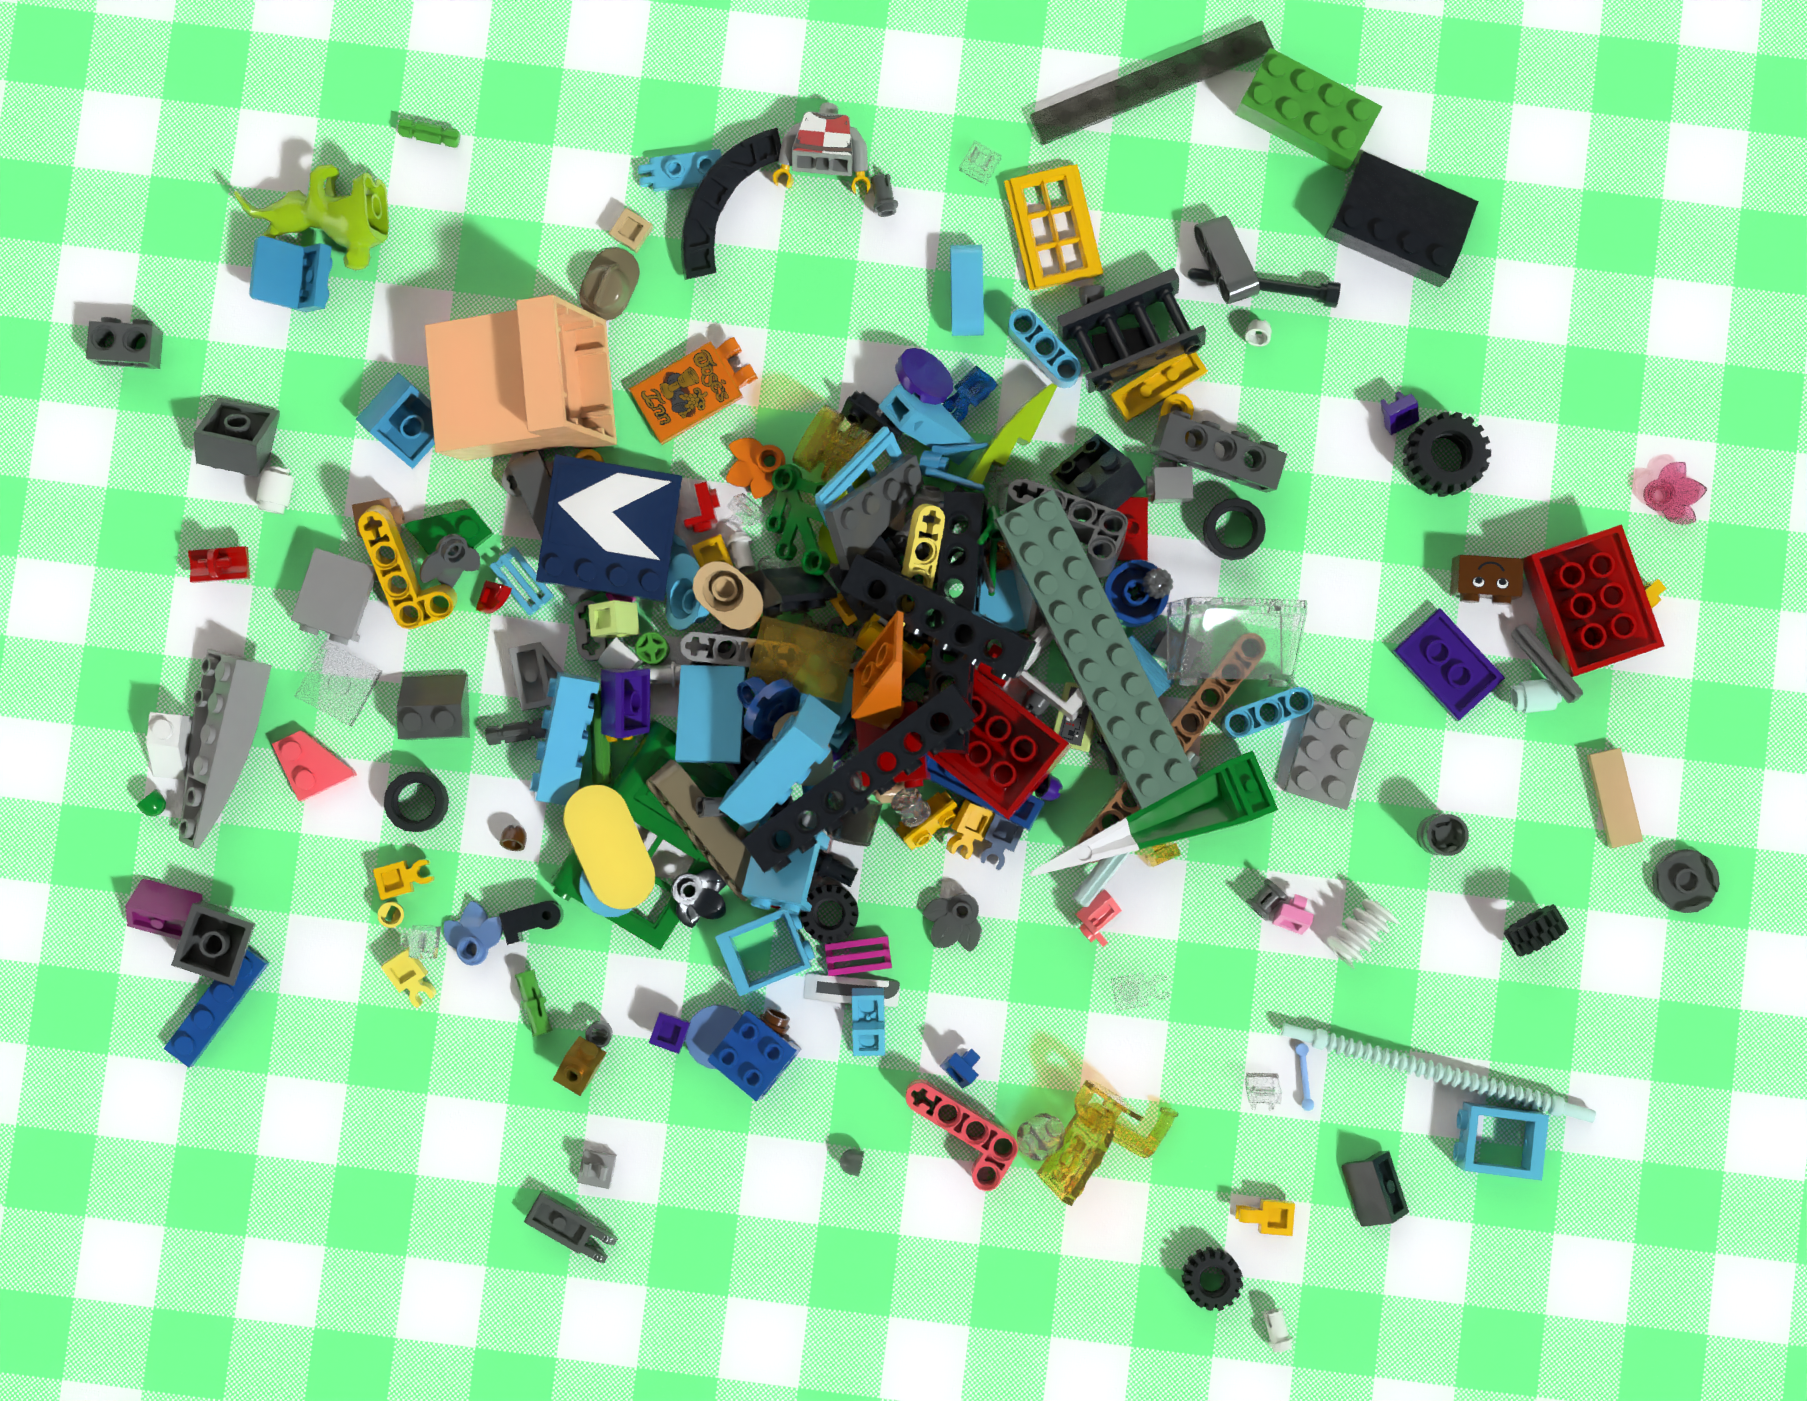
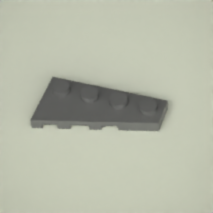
M906 454L823 511L840 569L849 570L856 555L865 554L924 485L916 455Z

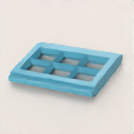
M882 427L814 496L816 499L815 503L826 526L827 522L823 511L831 506L845 490L848 494L855 490L852 483L865 469L870 479L877 475L872 462L884 450L890 460L886 468L903 457L894 434L889 431L888 427Z

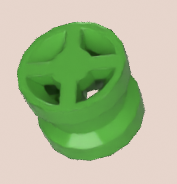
M647 632L638 638L636 653L645 663L659 665L668 658L670 646L662 635L656 632Z

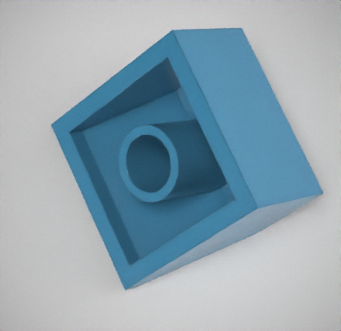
M399 372L356 418L370 434L412 469L435 445L431 401Z

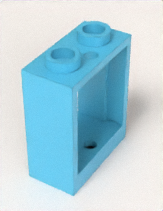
M777 910L715 936L739 997L812 967L811 959L815 958V954L809 940L803 942L799 929H802L803 925L799 914H790ZM783 917L801 961L750 982L733 937Z
M1463 1102V1109H1459L1457 1114V1128L1460 1129L1459 1142H1455L1453 1148V1159L1457 1161L1456 1166L1469 1172L1542 1181L1549 1115L1535 1110ZM1479 1115L1526 1121L1521 1167L1474 1161Z

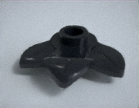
M704 869L696 875L693 873H683L678 875L672 882L671 894L677 901L676 915L679 921L687 927L693 928L700 916L714 920L723 917L726 913V905L719 892L727 884L714 869ZM687 885H692V891L689 894H684V888Z

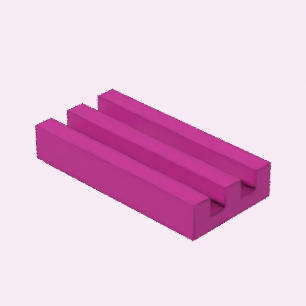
M888 936L824 944L828 976L892 968ZM883 943V950L833 956L832 950ZM882 956L885 959V962L834 968L835 962Z

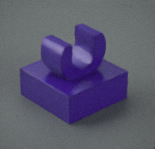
M1398 391L1395 393L1396 401L1388 404L1385 399L1381 400L1384 425L1390 435L1419 422L1418 401L1412 394L1404 396Z
M659 1012L649 1044L679 1054L691 1022Z

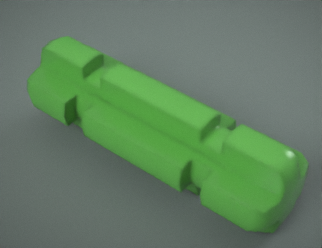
M401 118L398 125V133L402 137L412 138L414 136L416 140L439 145L444 143L445 146L457 148L460 143L461 135L457 129L447 127L444 130L439 125L421 121L415 123L412 119Z

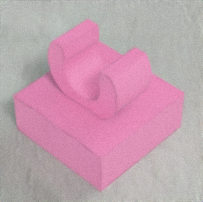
M1295 894L1288 904L1283 903L1275 912L1272 924L1302 935L1311 926L1314 914L1304 911L1308 898Z

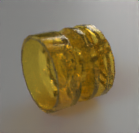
M824 405L800 440L792 463L809 473L813 472L821 463L824 464L821 480L826 482L834 472L838 473L873 437V432L864 429L855 439L859 430V424L854 422L843 432L841 428L844 422V415L830 406Z

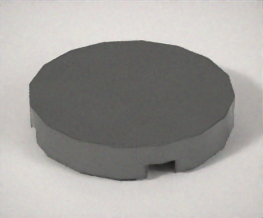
M1691 849L1674 850L1663 856L1655 866L1652 876L1653 890L1659 901L1667 908L1681 913L1699 912L1708 907L1713 901L1715 893L1718 892L1720 885L1718 870L1713 861L1698 851Z

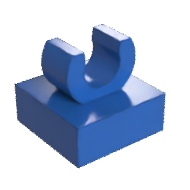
M973 1049L966 1051L961 1057L955 1052L948 1056L940 1067L961 1088H964L979 1076L972 1067L981 1057Z

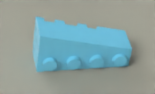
M557 671L556 679L550 678L547 697H552L550 710L544 709L541 728L547 730L545 740L538 741L535 760L541 761L539 773L533 772L530 783V791L535 792L534 797L536 801L566 805L570 797L578 790L582 771V762L580 760L581 756H584L588 742V731H586L587 724L590 725L594 713V699H592L593 693L598 694L600 684L596 678Z
M809 693L802 702L797 716L795 717L792 714L787 719L775 740L771 738L756 759L758 764L752 761L727 790L718 809L749 832L757 823L763 825L774 811L772 807L776 803L782 805L793 791L791 787L795 782L801 785L809 776L812 770L810 766L814 762L822 763L831 751L828 744L840 717Z

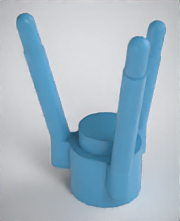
M989 443L951 446L933 444L932 451L924 450L921 455L919 464L922 476L941 478L972 489L984 491L985 486L947 473L949 458L944 457V453L989 448Z

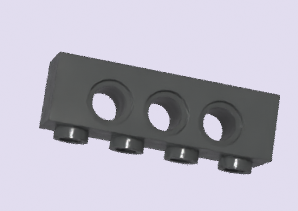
M1173 410L1172 413L1161 416L1150 453L1192 466V468L1265 493L1277 490L1287 453L1278 450V445L1266 441H1260V444L1250 441L1249 435L1238 431H1231V434L1220 430L1221 426L1214 422L1202 421V423L1190 420L1191 415L1182 411ZM1187 432L1195 437L1194 448L1186 444L1185 435ZM1217 442L1224 447L1223 458L1218 457L1215 453L1214 447ZM1246 452L1253 458L1252 468L1247 467L1244 463Z

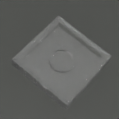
M325 640L294 696L352 727L383 671Z

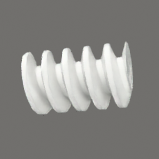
M1364 899L1361 903L1365 911L1355 908L1353 914L1356 920L1349 917L1344 920L1348 930L1338 926L1335 931L1339 939L1333 936L1327 938L1332 951L1353 969L1355 967L1351 962L1352 958L1361 962L1364 960L1360 953L1361 949L1371 953L1372 948L1368 942L1370 939L1378 943L1381 942L1377 931L1380 930L1388 934L1390 930L1386 922L1399 923L1396 917L1377 901Z

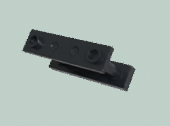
M1175 268L1057 317L1058 331L1062 340L1076 339L1091 370V373L1085 375L1088 393L1096 390L1099 392L1105 391L1112 387L1115 382L1184 353H1195L1205 345L1206 329L1204 325L1191 330L1174 297L1175 294L1179 293V276ZM1158 301L1163 302L1179 333L1178 336L1164 342L1161 341L1145 309L1147 306ZM1127 314L1134 315L1150 348L1132 354L1116 320ZM1099 326L1105 327L1121 359L1103 367L1087 335L1089 330Z

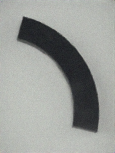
M778 128L760 132L733 146L709 168L699 182L690 200L682 229L681 260L684 280L717 273L714 244L715 230L720 213L735 188L745 178L758 169L779 161L781 141Z

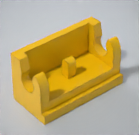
M875 613L864 624L855 641V644L865 651L869 649L885 628L877 622L881 617ZM903 640V676L906 679L925 662L927 656L924 654L930 649L927 644L924 643L917 650Z

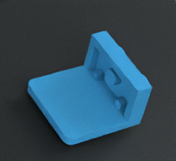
M266 236L257 237L254 242L249 288L250 297L254 300L302 312L325 309L329 299V289L327 287L329 272L333 263L331 258L332 246L319 243L302 247Z

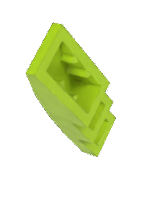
M1051 383L1044 387L1008 419L989 442V448L984 449L966 478L967 480L982 484L991 465L997 468L1006 465L1016 442L1022 446L1031 442L1057 385Z

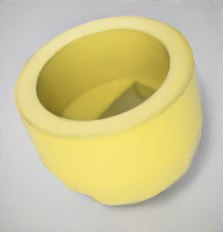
M387 901L380 906L378 920L383 926L393 928L403 921L404 910L399 903ZM391 905L397 907L391 921L385 920Z

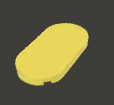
M590 785L579 789L570 797L565 806L563 824L590 888L600 902L611 908L620 910L634 908L645 901L652 892L655 883V870L627 804L619 793L607 786Z

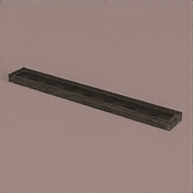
M1261 20L1030 114V119L1043 146L1263 57L1270 48L1274 49Z

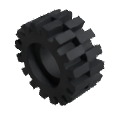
M833 884L817 887L808 894L807 902L812 905L811 912L800 911L801 922L805 927V931L812 938L823 943H835L848 937L856 927L859 916L857 902L852 894L843 887ZM833 901L841 907L842 919L838 924L826 926L819 921L817 911L823 902Z
M1552 904L1542 909H1537L1534 913H1529L1526 917L1517 920V923L1510 925V928L1505 930L1504 935L1516 955L1521 957L1525 954L1529 955L1535 950L1538 951L1543 946H1548L1552 941L1559 939L1561 935H1564L1569 930V926L1556 905Z
M1206 1247L1205 1251L1197 1250L1195 1256L1190 1255L1187 1258L1189 1262L1183 1266L1184 1275H1182L1184 1289L1190 1299L1200 1308L1206 1307L1208 1311H1213V1308H1217L1220 1311L1224 1310L1223 1306L1227 1304L1229 1307L1233 1305L1232 1300L1235 1297L1238 1299L1240 1296L1239 1289H1243V1282L1241 1280L1243 1275L1232 1256L1225 1253L1222 1249L1217 1248V1250H1214L1212 1247ZM1209 1267H1217L1224 1273V1283L1215 1291L1204 1289L1200 1283L1202 1272Z

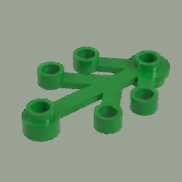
M785 464L774 471L772 476V484L778 493L771 514L765 522L768 531L777 534L783 533L780 542L776 545L775 554L777 558L785 561H791L795 558L797 547L793 542L799 529L806 548L801 559V566L806 573L816 576L822 575L829 570L831 561L828 554L820 550L809 518L822 522L825 527L827 526L818 507L804 503L800 491L815 496L827 483H815L803 479L801 470L795 465ZM789 501L791 510L788 519H786L783 514ZM787 547L788 551L786 554H784L785 548Z

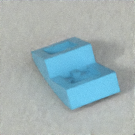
M852 988L853 1056H885L884 988Z

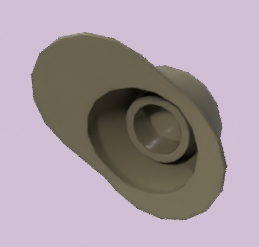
M620 248L605 249L597 254L591 262L580 288V303L584 310L606 321L615 319L623 313L635 290L640 275L639 265L635 257L628 251Z

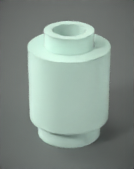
M1548 679L1522 681L1518 685L1511 687V702L1515 711L1532 713L1555 710L1557 703L1562 701V696Z

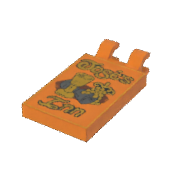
M735 337L726 340L717 349H715L710 341L629 389L662 445L744 398L739 389L758 379L750 364L744 366L736 373L729 364L728 359L742 352Z

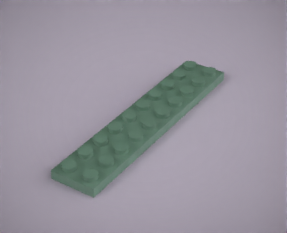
M1054 489L994 519L1138 808L1144 809L1197 780L1198 778Z

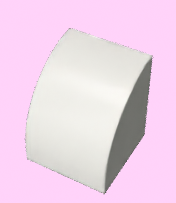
M617 637L604 650L598 660V663L605 669L639 668L644 662Z

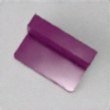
M142 879L125 905L127 927L180 940L192 903L202 902L203 896L193 891Z

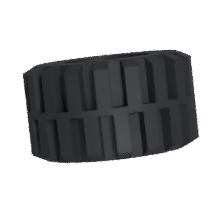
M1443 412L1438 416L1434 415L1428 418L1409 435L1407 439L1409 442L1403 449V453L1407 454V457L1403 459V466H1409L1410 471L1406 474L1409 479L1412 477L1416 479L1414 485L1418 489L1424 487L1426 488L1425 493L1429 495L1438 493V497H1445L1449 494L1453 496L1473 486L1474 483L1484 476L1482 473L1488 469L1490 464L1486 462L1491 457V449H1486V445L1490 443L1488 436L1482 437L1481 432L1485 429L1481 424L1477 427L1472 425L1475 420L1472 417L1468 416L1466 419H1463V413L1455 412L1449 415V412ZM1446 438L1458 446L1462 461L1457 471L1443 470L1434 462L1431 447L1435 439Z

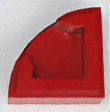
M486 580L476 611L485 614L497 611L508 599L512 588Z

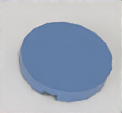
M714 1004L702 1008L691 1018V1024L685 1041L690 1055L697 1063L710 1069H716L708 1062V1058L741 1018L742 1015L739 1011L728 1005Z

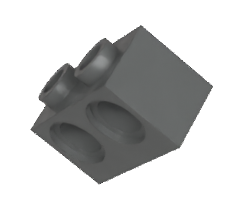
M102 317L101 322L89 321L86 359L101 366L160 369L163 332L153 326V322L143 319H133L132 324L121 323L120 319ZM114 335L113 344L105 348L106 338ZM145 337V345L141 349L136 350L138 339Z

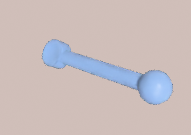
M1299 1043L1295 1047V1052L1300 1057L1304 1094L1302 1108L1306 1111H1311L1314 1108V1101L1310 1099L1306 1062L1309 1048L1306 1044Z

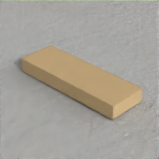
M1621 748L1586 755L1608 847L1616 848L1643 842Z

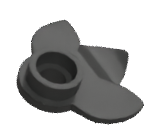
M449 534L439 541L436 551L427 556L420 568V579L423 583L437 578L441 584L449 585L453 588L464 570H479V553L476 549L467 546L466 540L461 535Z
M960 893L954 895L951 899L936 898L928 903L922 914L928 920L935 922L931 931V941L934 947L946 948L958 941L964 949L970 952L977 946L982 928L976 919L979 913V905L974 897L969 894ZM965 906L968 909V913L965 915L959 914L957 907Z

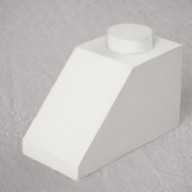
M150 712L146 746L153 777L186 780L192 716Z

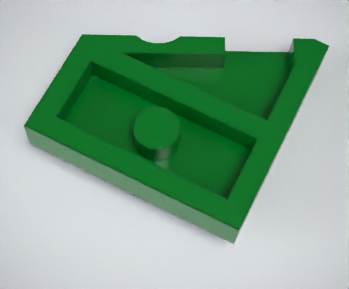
M473 508L410 521L405 524L428 555L435 552L439 541L449 534L461 535L466 540L467 546L474 549L494 534Z

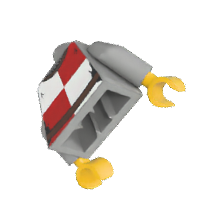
M830 102L820 105L819 112L808 111L804 113L802 121L796 123L783 136L778 163H781V167L773 174L775 185L778 186L779 177L786 174L788 175L786 187L788 189L792 187L794 178L789 172L790 166H792V171L840 176H852V171H855L856 178H854L851 184L853 194L856 195L855 183L858 181H863L866 184V194H868L871 184L869 179L865 177V171H868L867 144L857 128L850 127V117L838 114V107Z

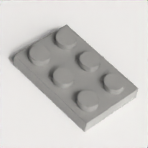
M1314 700L1313 708L1307 713L1284 792L1347 810L1374 718Z

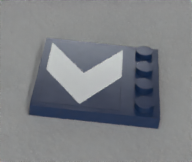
M555 454L536 582L664 602L682 476Z

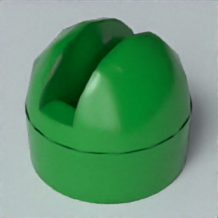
M155 789L136 806L145 815L155 817L164 811L166 801L163 795Z

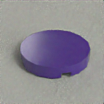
M910 348L906 349L897 359L895 371L899 382L910 394L915 392L921 396L919 400L932 405L941 404L952 393V377L944 364L934 355L922 349Z

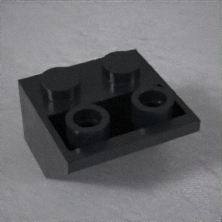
M1099 434L1086 441L1083 446L1049 473L1063 492L1114 510L1145 485L1132 461Z
M802 566L761 569L745 575L761 592L763 617L782 615V612L788 611L791 612V615L808 613L811 609L826 607V601L838 598L837 591L823 574L816 576L806 573Z

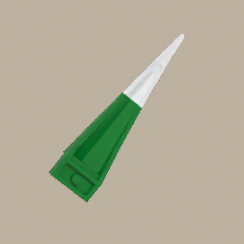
M1250 751L1219 764L1198 776V779L1144 809L1138 810L1030 872L1029 876H1037L1242 825L1275 812L1278 808L1253 751Z

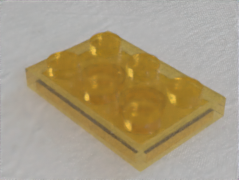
M764 615L762 616L747 679L758 677L766 684L785 679L790 681L800 693L808 695L810 693L815 697L842 703L858 640Z

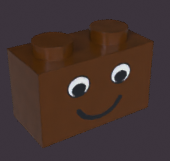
M1458 555L1452 558L1450 596L1460 597V602L1478 603L1480 598L1492 599V604L1510 605L1511 600L1522 597L1524 559Z

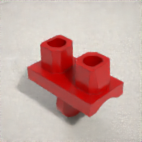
M246 546L188 551L191 583L250 579L249 553Z

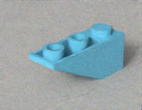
M901 383L894 387L878 406L900 431L931 449L933 444L951 446L977 443L942 404L932 405L919 400L921 396L915 392L910 394ZM972 451L944 453V457H948L949 460L960 465Z

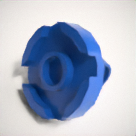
M752 677L739 683L737 686V696L741 704L747 709L744 716V727L747 732L756 736L759 740L773 737L774 725L778 719L789 712L797 711L800 704V691L790 681L785 679L776 680L767 685L760 678ZM750 688L753 690L755 697H753Z

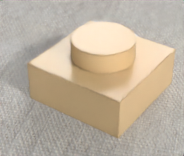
M625 208L609 232V235L614 240L637 253L654 227L652 223Z

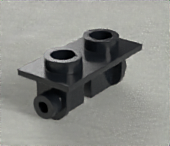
M856 390L851 397L847 398L841 414L853 426L861 428L871 437L882 427H888L889 431L893 432L896 441L898 437L900 438L904 434L884 412L880 417L875 414L880 404L865 392L859 393Z

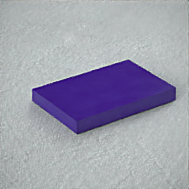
M1441 608L1434 611L1391 651L1455 721H1460L1505 679L1500 671Z

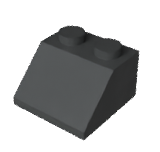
M218 397L194 431L196 464L258 477L270 459L280 411Z
M468 674L403 677L397 704L398 739L470 738Z
M207 902L192 903L171 966L234 986L256 923L234 911Z

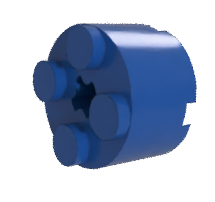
M1132 560L1122 563L1110 573L1103 584V589L1123 626H1144L1157 618L1167 605L1169 595H1165L1162 599H1154V597H1149L1144 592V587L1142 586L1144 582L1143 577L1151 569L1158 568L1148 561ZM1134 587H1138V594L1142 595V598H1138L1136 601L1131 600V594L1127 593V590L1131 591Z

